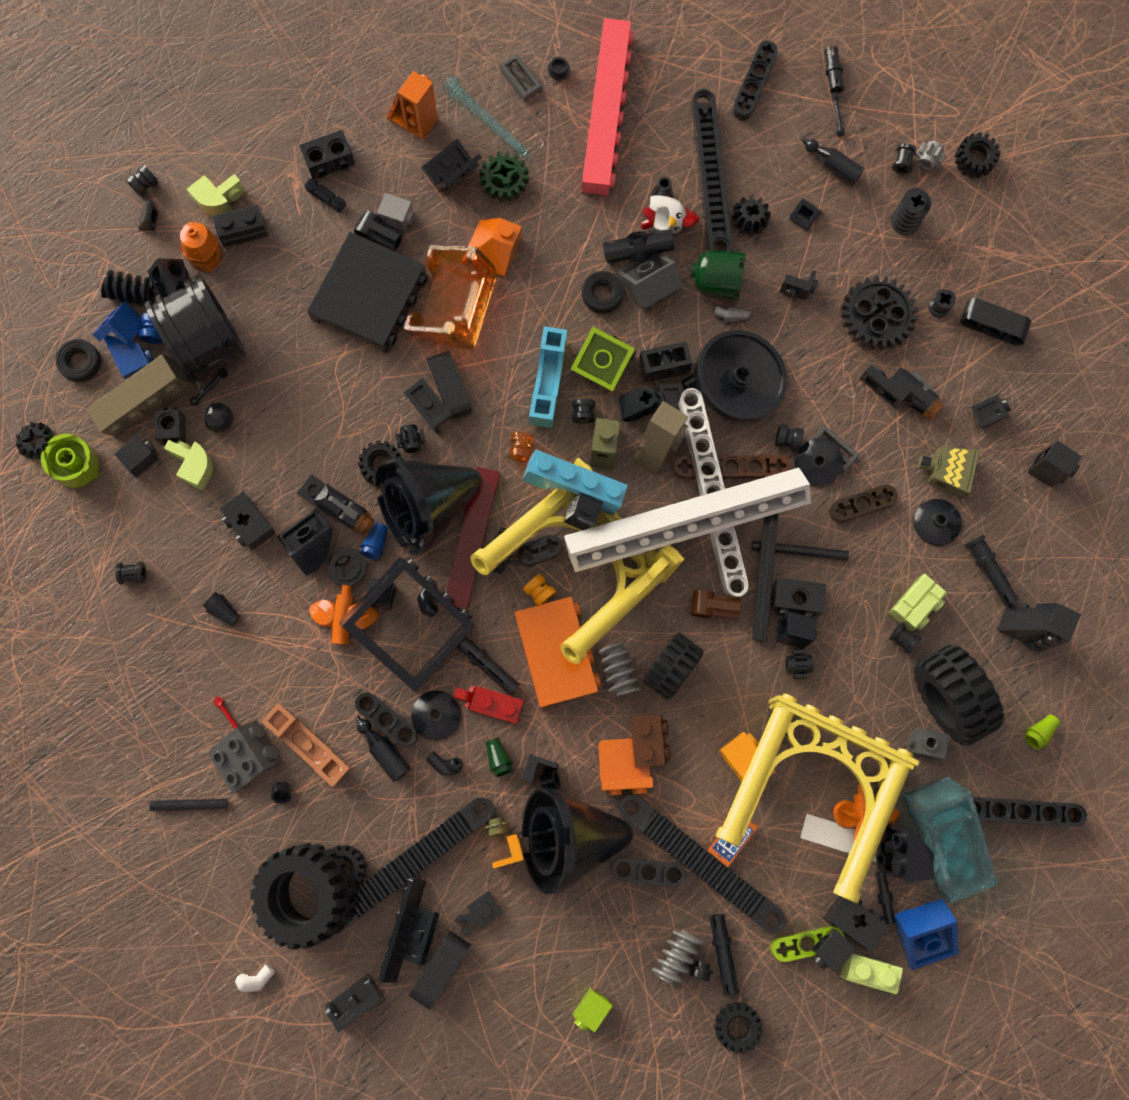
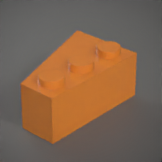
M413 71L397 92L386 118L424 140L438 120L433 82L427 76L419 75Z

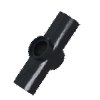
M671 229L652 233L637 231L629 234L627 238L603 242L607 264L628 259L637 262L650 258L653 254L675 250Z

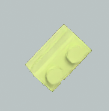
M923 574L888 613L898 622L905 623V627L910 632L917 628L921 630L929 622L930 619L927 616L932 610L937 612L943 606L945 601L942 598L947 593L938 584H935L929 576Z
M852 953L842 964L840 977L851 982L897 994L903 968Z

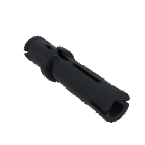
M467 636L457 645L456 648L471 660L473 666L477 665L504 689L509 696L521 685L486 654L487 651L485 649L481 650Z
M725 914L709 916L713 934L711 942L716 950L723 995L727 996L728 993L729 996L740 993V990L738 988L730 946L732 938L728 935Z

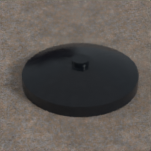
M744 330L726 331L713 337L698 355L695 365V379L698 390L707 405L719 415L737 422L757 421L774 411L784 398L787 388V373L784 362L777 350L761 336Z

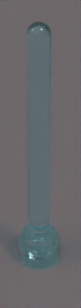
M454 75L445 81L442 87L444 92L449 96L458 97L521 156L526 155V147L463 90L461 81Z

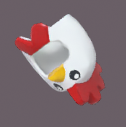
M656 195L651 196L649 207L643 210V215L647 220L641 224V228L648 232L671 229L672 234H675L683 226L692 227L694 224L699 223L700 218L696 216V212L685 208L680 201Z

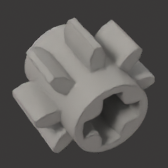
M930 141L928 144L922 143L915 157L919 158L918 164L920 167L932 170L934 166L936 168L940 167L946 154L942 153L944 151L942 144L937 141Z

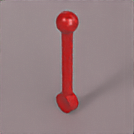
M216 697L213 704L221 709L235 730L239 726L224 706V699Z

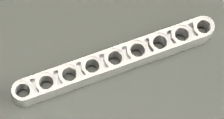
M689 388L682 393L679 400V410L688 416L686 425L689 427L685 432L700 496L707 495V489L709 488L720 491L724 490L725 487L703 397L698 390ZM691 397L696 401V405L688 406L684 399ZM698 420L702 428H692L690 421ZM704 443L707 446V451L699 452L696 449V444ZM704 465L710 466L713 474L705 475L701 467ZM732 526L710 533L723 591L728 597L739 598L747 592L748 580L735 527ZM719 535H727L730 539V544L728 546L722 545L718 539ZM725 558H732L735 561V569H728L725 566ZM731 581L740 583V593H735L731 590Z

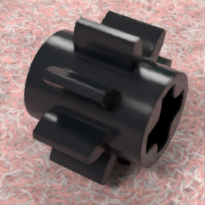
M413 424L402 426L399 429L400 433L395 434L398 449L403 448L404 453L420 451L421 445L425 444L423 429L418 430L417 425Z
M805 649L791 651V656H786L785 658L787 674H793L794 680L808 678L807 673H813L814 669L812 655H805Z

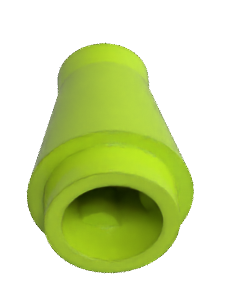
M1049 714L1043 720L1026 729V734L1024 735L1026 743L1036 750L1045 748L1056 729L1060 726V721L1054 715Z

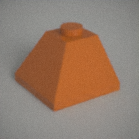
M502 218L480 220L462 261L505 278L522 240V226Z

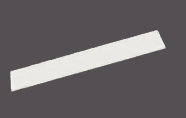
M806 814L800 838L850 853L854 842L855 829H844L835 822ZM877 848V851H876L875 856H874V858H873V861H875V862H877V861H876V856H877V853H878V848ZM934 854L933 880L943 883L949 858Z

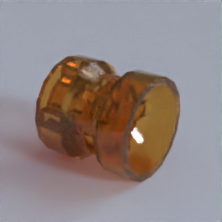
M526 432L510 433L512 446L509 449L508 458L515 461H529L532 456L530 446L533 444L534 436Z

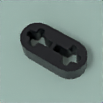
M548 535L525 543L518 549V560L527 567L551 560L561 553L562 543L554 535ZM549 541L552 544L558 545L555 547V552L551 553L549 549L541 551V549L547 547V542ZM526 549H529L530 552L537 550L539 552L532 555V560L530 561L527 558H522Z

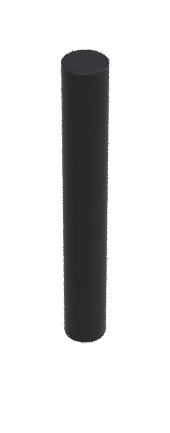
M227 798L150 801V811L228 808Z

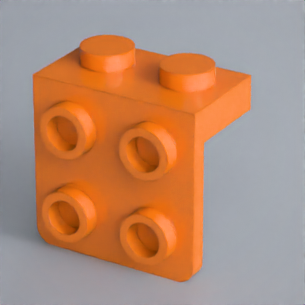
M633 739L601 740L599 742L601 791H607V795H622V790L632 789V794L647 793V788H653L650 766L635 767Z

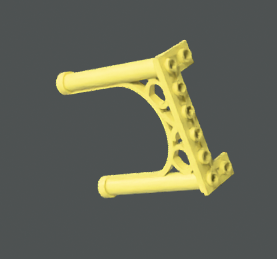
M580 458L575 460V465L592 471L590 466L585 464ZM556 488L484 549H478L472 554L471 563L479 573L488 575L537 532L545 528L562 526L583 531L564 523V516L553 517L562 508L565 509L564 515L566 516L570 500L578 494ZM600 511L597 523L603 525L622 518L617 512L614 515H610ZM667 545L662 547L658 553L655 550H650L630 556L637 563L638 569L624 566L622 559L613 561L612 564L617 578V586L613 598L561 644L560 648L564 657L573 664H579L587 656V652L659 583H665L684 560L677 549ZM626 577L636 578L625 588Z
M788 694L778 695L771 698L768 702L770 704L769 709L773 711L723 827H719L716 837L740 847L773 769L782 760L801 752H814L832 757L844 764L855 775L865 795V816L833 891L834 894L858 904L861 897L859 892L910 770H913L914 766H918L919 761L912 758L913 754L907 750L899 748L897 751L890 748V743L878 737L875 740L866 736V731L853 726L850 729L844 726V721L837 717L829 715V718L819 714L820 710L816 707L799 705L796 703L797 699ZM793 717H796V718L800 719V720H796V721H794V722H791V720H792ZM802 725L812 731L813 740L811 743L801 746L793 735L796 726ZM819 729L836 736L835 740L831 743L822 742L821 746H816L821 737ZM786 734L792 748L777 755ZM848 742L867 752L858 754L853 762L851 759L854 756L849 753L846 744ZM865 757H870L879 763L880 772L874 777L865 776L861 769V761ZM878 781V787L880 788L874 800L870 782Z

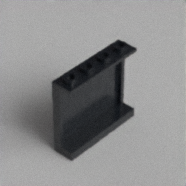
M349 232L307 312L311 320L319 324L321 320L381 346L383 352L387 353L389 347L392 348L396 343L399 328L404 327L407 321L409 308L415 306L420 287L423 288L428 280L426 267L420 262Z

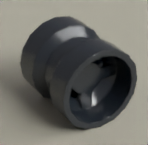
M145 165L138 168L136 175H130L126 178L127 183L141 198L147 194L148 188H154L159 184L157 178Z
M780 423L775 439V447L783 448L787 445L791 450L798 452L802 444L804 429L796 427L790 430L788 425Z

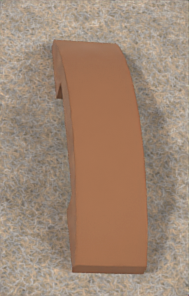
M277 703L261 721L306 761L332 788L351 769L321 739L280 703Z

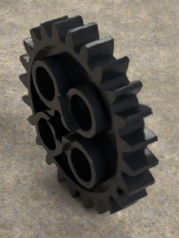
M875 276L872 282L866 277L863 283L858 281L855 288H850L849 294H846L844 298L846 303H843L841 309L844 310L841 318L847 319L843 327L851 328L847 334H856L854 342L862 339V347L867 343H871V350L876 345H879L882 351L886 344L892 349L895 346V342L900 345L904 339L910 336V332L915 328L913 323L918 319L914 315L918 308L911 307L916 300L908 299L911 291L904 293L902 291L905 286L904 284L897 287L896 279L888 283L887 276L884 277L883 281H879L878 276ZM877 295H882L886 301L880 300ZM892 302H895V303H896V304H894V305L888 307V308L885 310L884 313H880V312H881L883 309H885L890 303H892ZM858 307H864L868 313L861 312ZM891 313L897 314L900 319L893 318ZM872 318L870 322L863 324L864 321ZM872 325L879 326L881 331H876Z

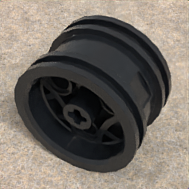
M200 274L195 275V282L192 283L189 279L184 281L185 287L164 298L162 295L156 296L157 302L153 303L151 300L145 302L149 317L162 341L182 372L193 384L199 381V375L203 378L209 376L208 370L227 360L231 363L237 361L235 356L238 354L242 357L247 355L226 313Z

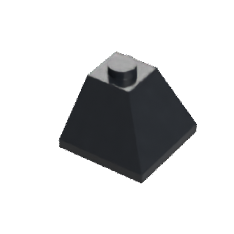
M315 508L279 534L277 538L290 557L307 576L317 571L326 562L333 529Z

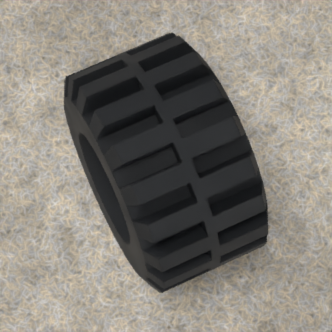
M680 632L675 634L645 674L643 683L664 699H671L701 660L704 650Z

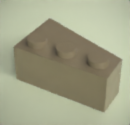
M663 401L651 418L643 435L645 441L643 444H639L638 452L632 461L652 474L657 475L672 450L677 452L686 435L685 432L689 427L686 425L688 416Z

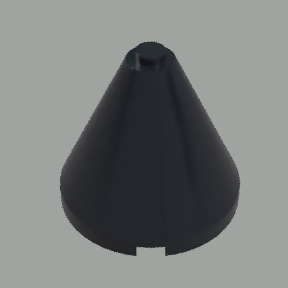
M395 459L378 464L374 473V485H381L382 495L377 497V501L384 520L397 542L402 547L409 545L412 548L409 551L412 555H419L431 549L478 492L482 483L480 473L471 467Z
M554 788L534 790L526 802L522 819V838L528 837L529 853L523 854L530 878L536 888L543 894L561 893L626 848L633 839V829L627 821Z

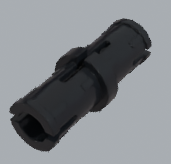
M833 46V52L831 47L824 50L827 64L825 73L829 78L831 94L835 92L836 88L838 94L844 91L842 80L843 65L840 64L839 49L836 46Z

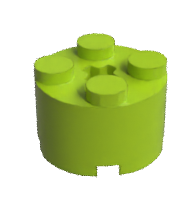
M60 434L53 437L48 442L45 451L43 450L41 454V465L44 471L65 487L78 488L85 486L99 475L100 461L97 452L87 442L75 435Z

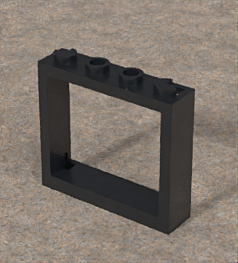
M399 557L338 624L409 688L416 692L475 625L470 621L472 616L465 609L461 608L458 610L453 605L455 600L444 591L441 594L435 588L437 583L428 575L423 577L417 572L419 566L410 558L405 560ZM403 571L412 577L462 624L415 677L411 676L355 625L359 618Z

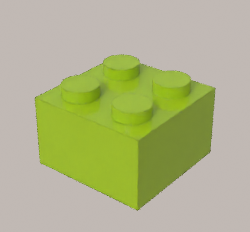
M593 326L571 370L614 391L636 348Z

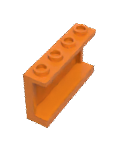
M572 597L514 612L540 709L598 693L597 687H601L598 673H593L591 664L594 663L591 649L579 664H573L564 657L560 648L561 644L582 627L579 625L577 618L581 616L578 602L573 603Z

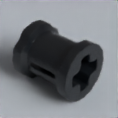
M899 144L896 149L897 159L893 163L892 169L898 174H909L912 172V160L917 150L912 144Z
M939 290L935 298L929 303L930 313L936 317L945 316L955 305V294L951 290Z
M143 561L129 565L117 563L115 575L118 584L121 585L130 581L145 583L147 576L145 563Z
M901 622L888 639L896 641L905 649L904 652L909 654L922 638L915 636L905 627V623Z

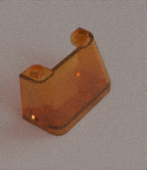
M430 245L425 257V265L433 276L421 313H410L405 319L403 330L411 336L459 349L471 350L477 342L496 280L495 266L477 247Z

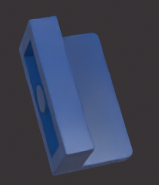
M123 302L105 318L92 335L100 342L113 332L125 345H128L143 327L141 323L142 318L126 302Z

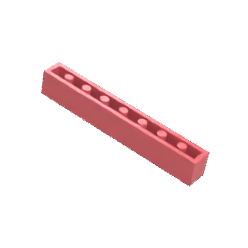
M604 18L582 179V193L608 196L609 188H614L616 174L611 172L612 166L617 167L618 153H615L614 149L615 146L620 145L621 132H617V126H622L624 112L620 111V105L625 106L626 91H622L623 85L628 83L629 71H625V65H630L632 51H627L628 45H633L634 31H630L631 21Z

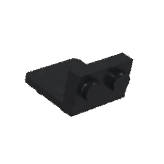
M456 139L424 164L421 169L437 190L443 187L447 190L462 180L461 174L465 176L467 173L475 170L479 166L477 161L482 157L480 154H477L471 158L458 139Z

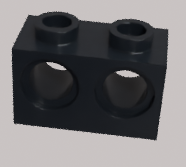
M343 130L299 145L312 179L326 177L329 173L348 169L351 165L355 164ZM337 151H343L341 154H335ZM316 159H321L319 162H313Z
M157 258L147 271L156 296L162 295L164 298L185 287L184 281L190 280L183 259Z

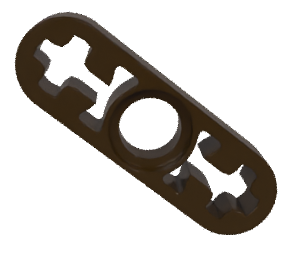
M882 485L837 500L830 507L829 514L833 521L843 523L890 507L896 502L898 494L893 486ZM883 491L885 494H890L891 497L888 499V502L886 499H881L875 505V498L881 496ZM859 498L867 499L870 504L869 509H860L857 505V500ZM850 505L852 507L851 510L844 513V517L841 513H836L839 506L841 509L847 508Z

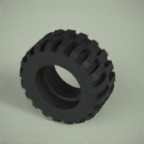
M946 645L917 662L914 668V679L917 683V689L921 693V698L937 724L942 727L946 734H949L954 742H958L959 745L970 746L1001 728L1005 714L1003 713V705L999 701L1000 697L984 669L978 665L975 658L971 657L966 650H962L959 646Z
M304 843L280 850V852L269 856L268 860L263 862L258 868L260 874L254 876L252 885H255V889L250 892V899H254V905L251 906L252 913L257 915L258 920H256L258 927L265 929L264 935L268 939L275 938V944L281 947L287 945L289 949L294 950L311 948L339 933L343 929V924L347 923L351 917V913L348 911L354 909L355 899H352V894L356 893L355 885H351L350 882L353 876L351 871H346L344 868L346 865L345 861L342 858L337 859L335 857L337 854L332 849L324 850V845ZM295 872L308 877L316 888L318 907L312 919L299 914L291 904L289 883Z

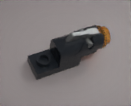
M870 365L860 378L861 381L895 409L905 400L906 405L917 410L924 417L927 415L932 419L944 405L940 402L941 399L935 390L928 385L918 372L909 373L907 370L900 368L889 380L881 369Z
M312 474L297 492L300 497L336 522L339 521L356 533L360 532L364 535L374 522L370 512Z

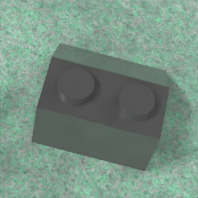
M661 253L653 254L650 258L643 261H634L616 271L633 300L643 308L654 306L657 301L675 294L678 289L684 286L676 262Z

